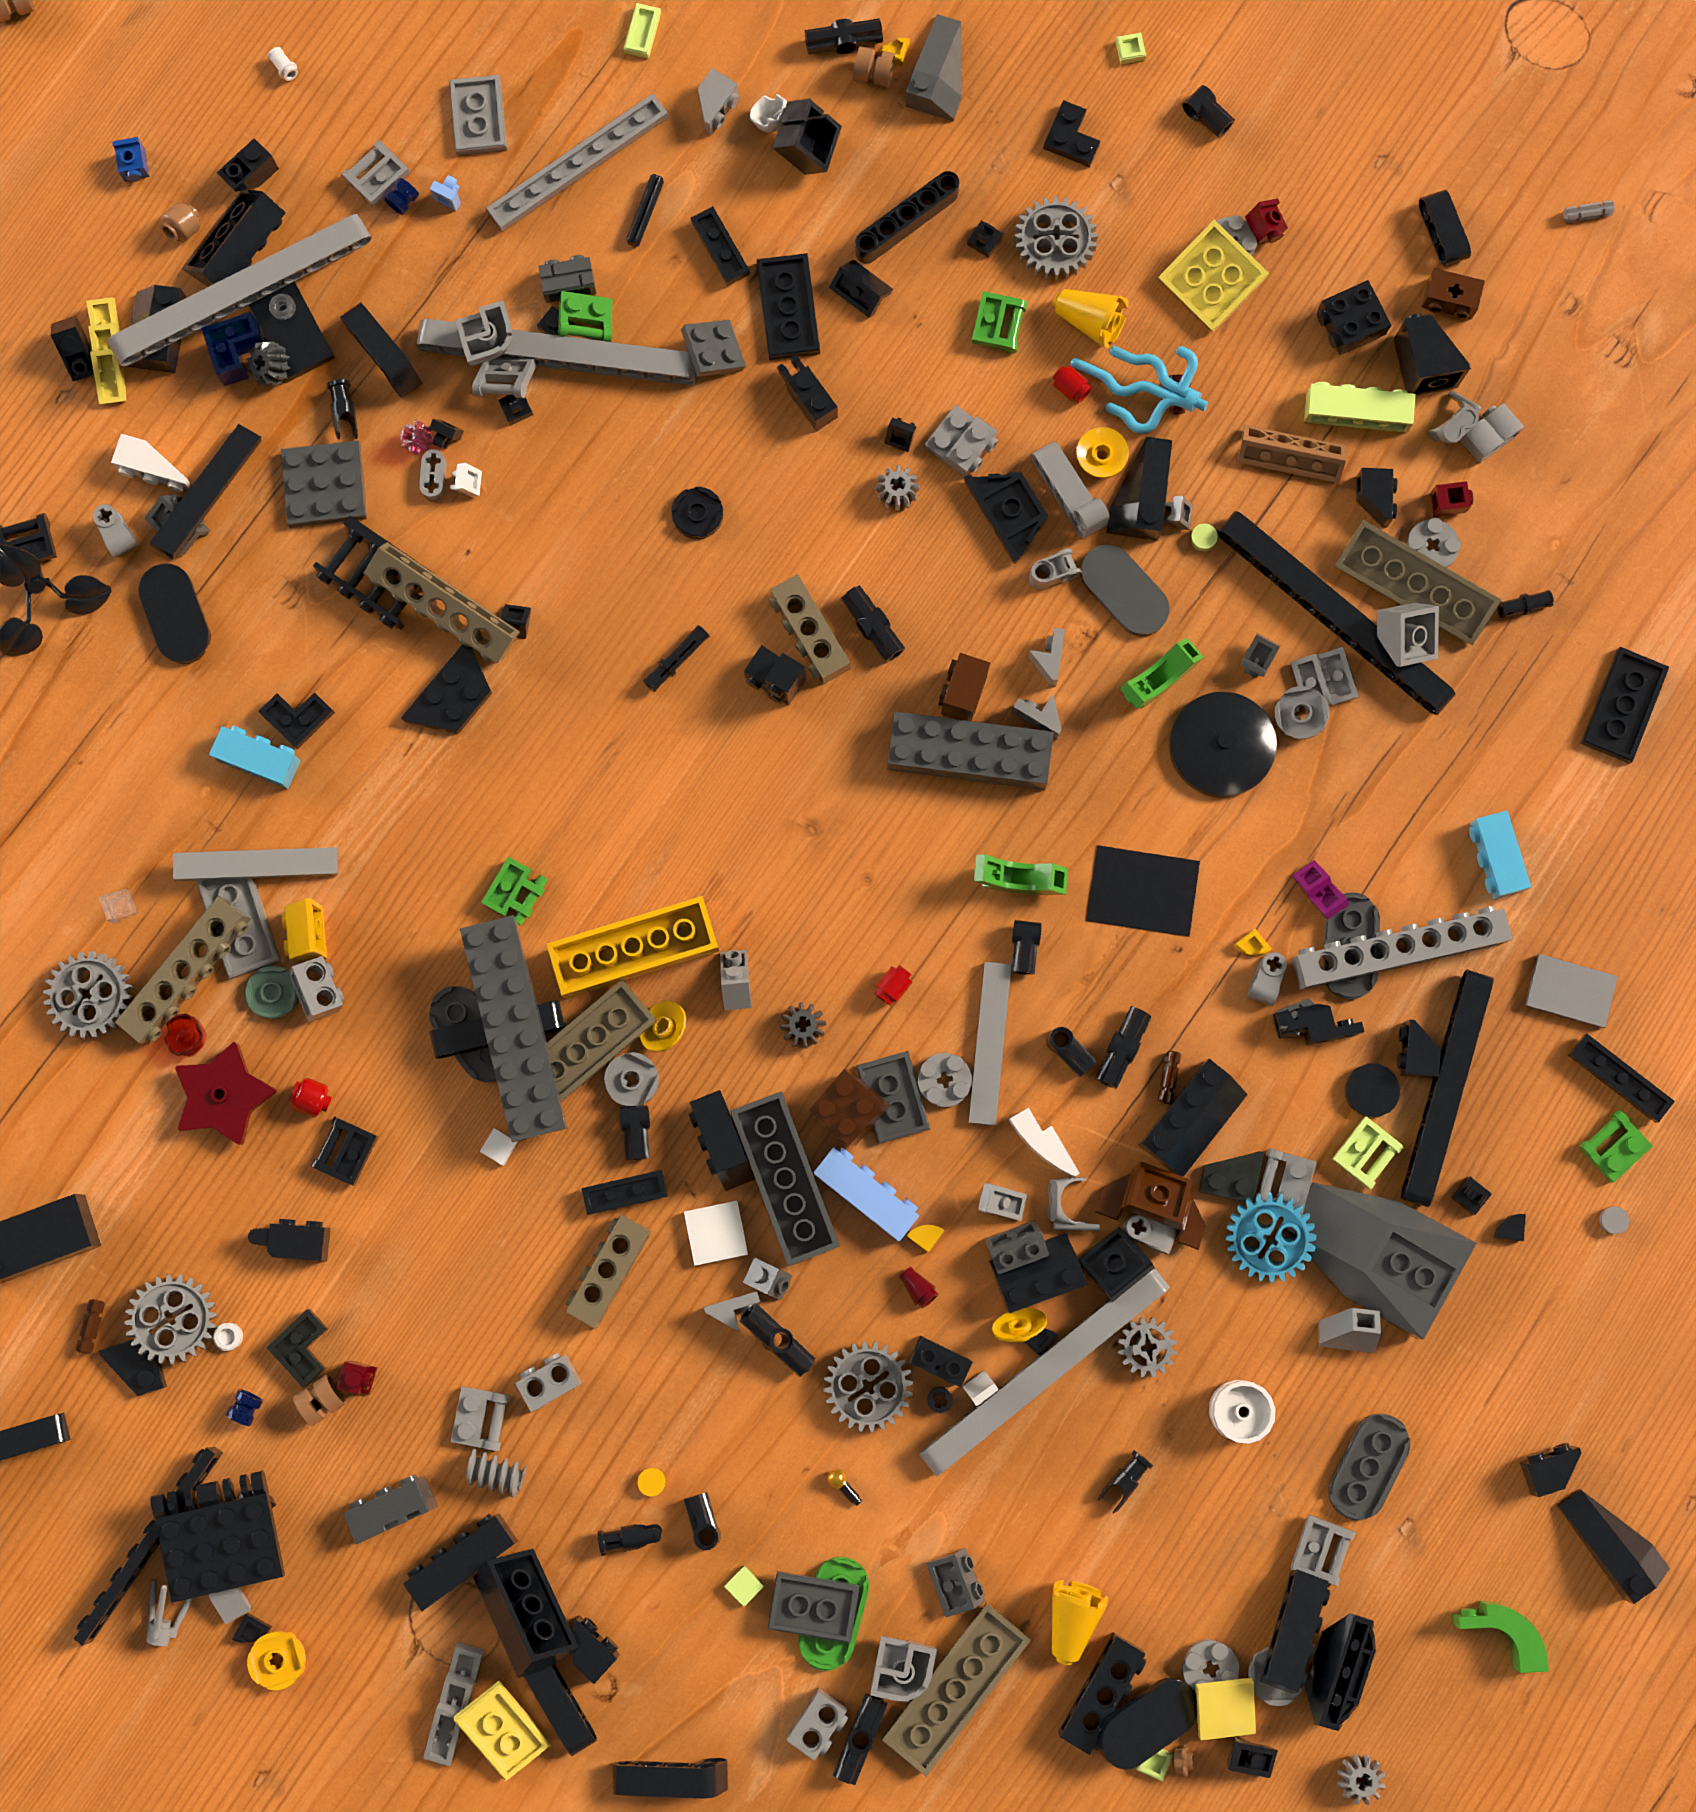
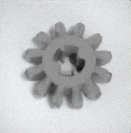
M896 465L894 472L887 467L885 469L886 475L880 474L878 476L880 483L875 485V490L880 492L878 500H886V508L895 504V510L899 511L900 504H903L908 509L910 501H916V492L920 491V485L916 484L918 477L917 475H910L909 467L903 472L900 471L899 465ZM898 485L902 486V489L898 488L897 491L893 490V487L897 488Z
M1353 1754V1763L1350 1764L1344 1759L1342 1763L1346 1770H1337V1774L1343 1778L1337 1782L1339 1788H1345L1342 1795L1346 1799L1352 1797L1354 1804L1358 1805L1361 1799H1363L1366 1805H1370L1371 1795L1377 1800L1380 1799V1795L1376 1790L1377 1788L1385 1789L1386 1785L1379 1780L1383 1779L1386 1775L1384 1771L1378 1770L1380 1763L1377 1760L1371 1762L1370 1756L1364 1754L1360 1761L1358 1755ZM1363 1775L1367 1778L1366 1781H1360V1783L1356 1781L1357 1777L1362 1778Z

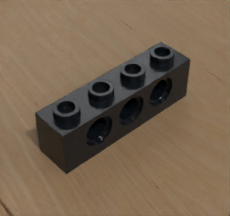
M1113 1632L1058 1731L1060 1738L1088 1755L1091 1754L1093 1749L1096 1751L1099 1749L1098 1741L1103 1730L1101 1729L1103 1722L1110 1714L1117 1710L1116 1707L1120 1700H1125L1132 1689L1130 1682L1135 1673L1139 1675L1146 1664V1659H1144L1146 1654L1142 1649ZM1115 1663H1123L1125 1665V1671L1121 1676H1113L1111 1674V1668ZM1102 1688L1111 1690V1697L1107 1701H1099L1097 1699V1693ZM1088 1713L1097 1715V1722L1093 1726H1085L1083 1724V1718Z

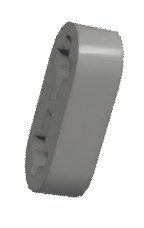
M435 449L426 451L422 456L419 482L420 491L423 496L431 501L438 500L444 495L447 470L445 457L439 450ZM436 457L440 463L435 465V472H432V467L428 462H432L433 458ZM434 478V483L438 488H435L433 493H430L426 487L431 486V479Z

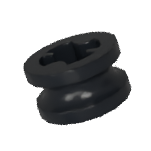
M935 1387L929 1392L927 1400L933 1411L941 1413L951 1407L952 1395L946 1388ZM939 1392H944L947 1404L944 1407L941 1404V1408L934 1406L935 1400L932 1399L935 1393L939 1395Z

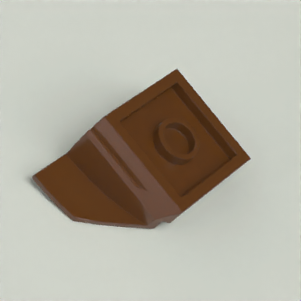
M1142 1161L1132 1169L1131 1173L1102 1188L1095 1210L1096 1213L1117 1221L1123 1210H1127L1179 1229L1175 1242L1197 1250L1200 1248L1205 1229L1204 1221L1193 1199V1180Z

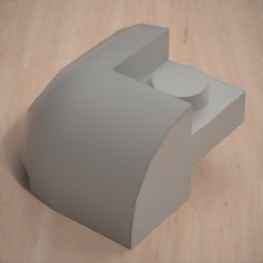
M504 300L479 307V313L455 320L469 367L496 359L504 354L512 340V326Z
M881 1635L870 1695L894 1701H909L919 1697L928 1688L931 1681L937 1649L920 1642Z

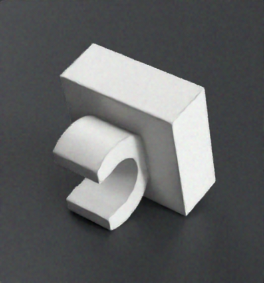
M466 463L457 464V469L451 474L456 477L455 485H450V489L459 493L462 492L470 497L480 496L482 471Z

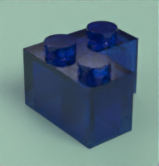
M248 312L202 327L201 330L215 373L222 384L227 386L248 379L249 376L242 355L249 353V349L255 348L256 343L264 342L259 324L253 314Z

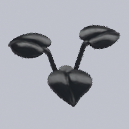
M0 544V583L9 587H16L23 583L26 594V619L23 621L13 617L1 625L0 651L8 656L30 653L40 646L43 639L42 631L38 625L29 624L31 621V594H39L44 590L45 586H48L60 598L66 599L65 607L69 612L88 614L99 609L107 601L111 593V586L92 576L79 575L66 583L64 587L65 593H63L51 583L50 578H44L39 560L33 554L15 546Z

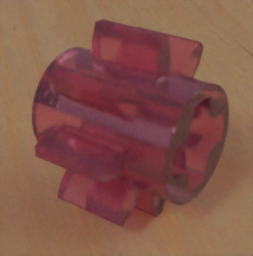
M417 420L414 421L413 425L406 424L400 434L403 442L401 446L415 455H418L420 450L427 452L433 441L430 434L431 429Z

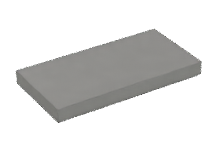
M254 878L196 880L206 910L218 896L230 900L251 918L245 933L235 938L230 945V951L222 958L228 979L231 980L256 971L261 967L281 962ZM219 924L217 926V936H220L223 933V924Z

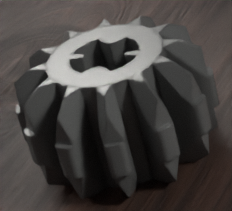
M273 341L256 343L255 348L249 349L251 357L246 359L250 362L247 371L252 373V380L257 381L258 384L263 386H276L281 384L283 379L288 378L286 370L290 369L287 365L290 357L285 355L286 348L279 346L278 343Z
M800 1002L798 1012L792 1006L788 1008L792 1017L786 1014L782 1015V1019L789 1022V1024L780 1025V1029L782 1031L790 1030L784 1035V1039L787 1041L794 1036L795 1038L792 1041L793 1047H796L799 1040H802L803 1048L807 1049L808 1039L811 1040L812 1044H818L814 1034L820 1037L824 1036L825 1033L817 1029V1027L826 1026V1021H816L823 1013L822 1011H817L812 1015L814 1010L813 1004H810L807 1011H804L803 1002ZM801 1019H806V1023H811V1026L806 1027V1032H801L800 1028H795L796 1025L800 1024Z

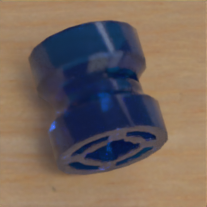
M399 178L394 184V189L388 191L383 199L394 211L404 215L408 210V204L417 199L419 192L405 179Z
M238 1389L234 1396L236 1402L228 1408L225 1415L237 1423L251 1426L254 1420V1411L261 1407L263 1399L251 1392Z

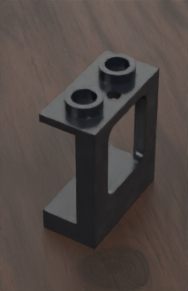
M923 1336L919 1337L908 1360L911 1364L960 1388L973 1363L970 1359Z

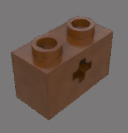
M1434 268L1428 278L1422 307L1428 308L1433 313L1444 312L1452 314L1458 319H1472L1479 308L1485 280Z

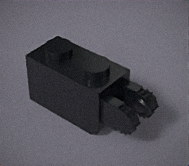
M794 355L790 359L793 367L798 371L792 376L783 364L777 366V369L787 383V390L817 432L838 418V407L809 366L805 367L800 359Z
M279 1219V1224H270L269 1229L256 1228L250 1230L248 1239L251 1244L268 1246L267 1252L271 1257L327 1261L331 1228L322 1227L323 1222L306 1221V1226L295 1225L296 1220Z

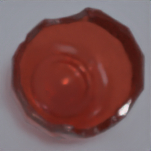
M177 1014L166 1023L168 1033L164 1037V1041L172 1054L180 1058L195 1056L204 1046L206 1031L202 1023L189 1014Z

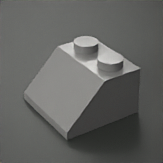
M1411 603L1377 610V637L1396 666L1401 667L1438 659L1439 606Z

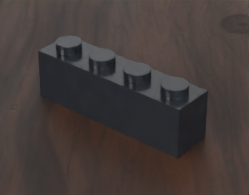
M500 1513L495 1517L488 1514L476 1523L479 1527L476 1531L469 1534L466 1530L453 1541L456 1545L450 1550L446 1551L444 1547L430 1557L433 1562L424 1568L420 1564L407 1573L410 1579L403 1584L421 1611H424L480 1570L487 1560L495 1559L518 1542Z
M1298 1569L1290 1572L1259 1682L1291 1694L1297 1693L1299 1689L1304 1688L1307 1680V1673L1304 1672L1306 1663L1311 1661L1315 1651V1645L1312 1644L1314 1634L1319 1633L1323 1618L1320 1617L1322 1606H1326L1330 1596V1590L1327 1589L1329 1581Z

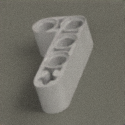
M1052 441L1031 454L1035 467L1082 539L1107 526L1109 512L1105 504L1099 497L1092 498L1056 441Z

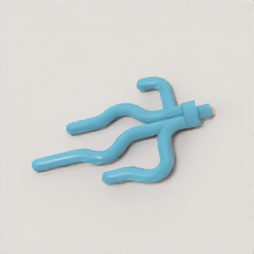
M1112 346L1109 349L1111 356L1136 366L1148 364L1153 366L1159 381L1165 388L1148 381H1139L1128 386H1121L1110 373L1078 358H1073L1070 362L1073 368L1103 381L1109 391L1115 395L1125 397L1144 391L1163 399L1154 408L1148 422L1143 424L1138 423L1133 415L1123 407L1114 403L1106 404V412L1122 419L1128 429L1134 433L1146 434L1154 430L1159 424L1163 413L1170 406H1179L1194 412L1196 408L1205 411L1209 403L1201 399V392L1189 388L1197 370L1198 360L1195 353L1184 346H1179L1176 349V354L1186 359L1188 363L1179 383L1169 377L1163 361L1155 355L1148 353L1136 355L1117 346Z

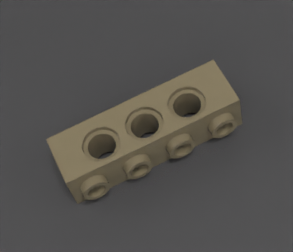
M797 574L771 588L772 598L769 599V602L775 613L781 612L785 619L782 621V624L788 635L794 634L798 641L795 646L801 657L807 656L811 663L808 668L814 679L817 680L819 678L824 685L851 669L850 661L799 575ZM792 604H799L802 610L799 613H791L788 608ZM805 626H812L815 632L810 636L802 634L801 630ZM819 648H824L829 653L824 658H818L814 652Z
M621 1215L619 1219L616 1217L613 1219L607 1230L610 1233L607 1241L599 1243L593 1254L596 1257L592 1267L586 1266L579 1279L583 1283L578 1291L573 1290L565 1303L569 1306L566 1311L567 1313L593 1328H598L652 1233L649 1229L624 1215ZM619 1238H624L628 1243V1248L623 1254H618L614 1250V1242ZM605 1262H610L614 1267V1273L609 1278H604L600 1273V1267ZM591 1286L597 1287L600 1291V1298L596 1302H590L586 1297V1292Z

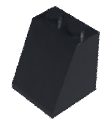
M1420 313L1408 316L1394 337L1404 386L1408 393L1421 395L1458 388L1471 369L1469 362L1431 314L1422 316Z

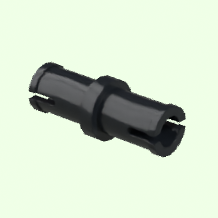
M1550 590L1532 595L1525 593L1521 594L1519 598L1501 601L1497 606V611L1502 619L1521 613L1528 615L1533 610L1552 607L1554 605V597Z

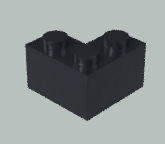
M762 645L744 670L745 678H747L746 682L756 690L762 688L769 693L768 697L778 704L784 702L790 705L806 681L805 666L784 653L779 657Z

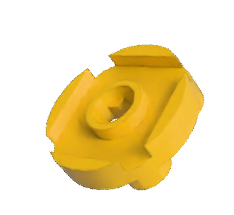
M283 1631L269 1632L257 1639L248 1655L247 1667L253 1681L261 1684L263 1687H267L269 1690L287 1688L304 1672L306 1662L305 1650L302 1643L293 1633ZM273 1653L283 1657L284 1661L281 1662V1668H277L276 1664H270V1659L274 1657Z

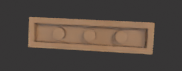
M1244 425L1237 463L1339 483L1346 463V445Z

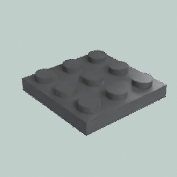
M359 440L281 449L286 516L289 527L346 521L349 516L356 520L367 518L361 444Z

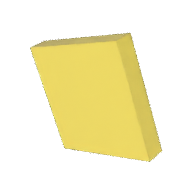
M1252 1678L1196 1684L1198 1736L1200 1740L1256 1734L1254 1682Z

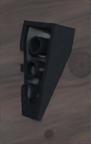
M1146 437L1110 506L1106 533L1158 541L1162 532L1172 440Z

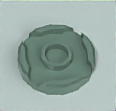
M271 965L261 967L252 977L250 976L244 993L247 1005L255 1014L262 1018L274 1020L283 1018L293 1011L298 1004L299 998L288 970Z

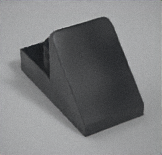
M1234 1736L1227 1767L1234 1772L1270 1778L1278 1750L1270 1746L1251 1743L1241 1737Z

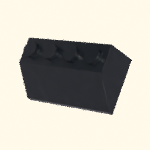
M241 190L182 269L209 287L249 267L252 264V257L255 253L262 250L267 244V237L270 233L280 227L282 217L286 212L263 191Z
M1208 1058L1194 1073L1138 1146L1172 1173L1184 1177L1248 1094L1230 1074Z
M534 1549L487 1560L473 1578L518 1678L541 1672L578 1650V1644Z

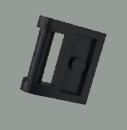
M45 513L36 515L34 519L3 527L0 525V544L24 549L33 554L39 562L57 558L50 532V523ZM39 528V533L7 542V537Z
M334 1116L331 1122L333 1126L317 1159H313L310 1166L355 1186L379 1136ZM342 1130H345L348 1134L333 1165L330 1166L326 1163Z

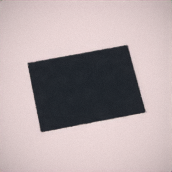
M1097 845L1086 921L1190 937L1200 861Z

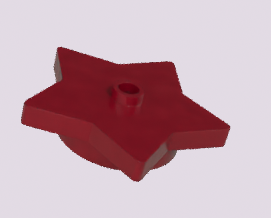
M233 1042L209 1064L178 1065L175 1067L187 1096L178 1130L192 1131L214 1128L236 1144L243 1145L250 1115L257 1107L273 1096L277 1089L249 1074L238 1043ZM220 1090H223L224 1097L219 1100L218 1094Z

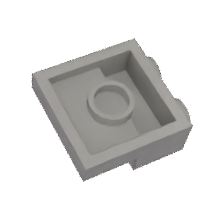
M955 405L924 444V448L965 477L970 472L975 473L983 462L981 458L986 451L990 453L998 443L996 439L998 431L978 416L973 418Z

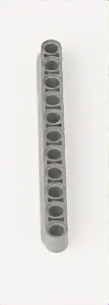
M358 214L348 216L112 335L107 340V344L120 365L128 366L368 244L372 237Z
M422 319L420 321L416 345L418 349L430 353L466 357L456 322ZM512 330L511 343L506 352L499 356L534 358L536 366L682 385H693L696 380V372L689 352Z
M1154 1268L1114 1302H1111L1110 1299L1107 1300L1002 1385L996 1393L976 1406L919 1453L921 1458L935 1476H939L1170 1288L1168 1283Z

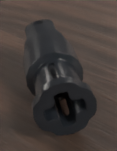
M336 379L327 383V389L331 391L332 404L330 407L335 434L338 440L341 436L339 420L349 421L352 426L354 439L358 438L354 402L350 400L349 394L351 384L347 379Z
M1133 1450L1131 1459L1123 1469H1118L1101 1491L1097 1501L1103 1498L1110 1487L1119 1485L1123 1490V1497L1112 1512L1113 1514L1116 1513L1138 1487V1481L1148 1468L1151 1469L1153 1464Z
M633 1524L622 1526L620 1530L604 1533L603 1530L598 1531V1543L601 1556H605L607 1552L622 1549L625 1552L640 1549L647 1544L656 1543L661 1539L662 1528L658 1524L647 1526Z

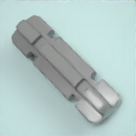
M1607 200L1602 201V204L1595 202L1578 205V208L1576 206L1566 207L1563 211L1564 222H1576V219L1578 221L1599 218L1600 215L1602 217L1611 216L1615 212L1614 202Z

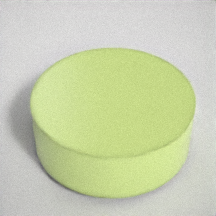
M1203 523L1193 529L1190 541L1195 549L1208 551L1216 544L1218 534L1212 525Z

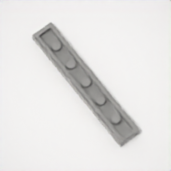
M337 847L173 853L174 881L338 875Z
M984 963L968 1123L996 1126L1012 964Z

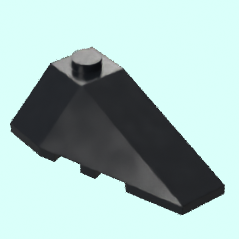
M1581 1489L1557 1505L1623 1600L1635 1604L1658 1587L1670 1568L1652 1543Z

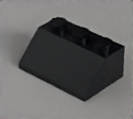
M153 285L138 291L130 326L187 297L181 288ZM182 339L124 367L175 373Z
M1066 1233L1045 1240L1049 1256L1010 1271L998 1274L993 1260L989 1261L1008 1313L1088 1285Z

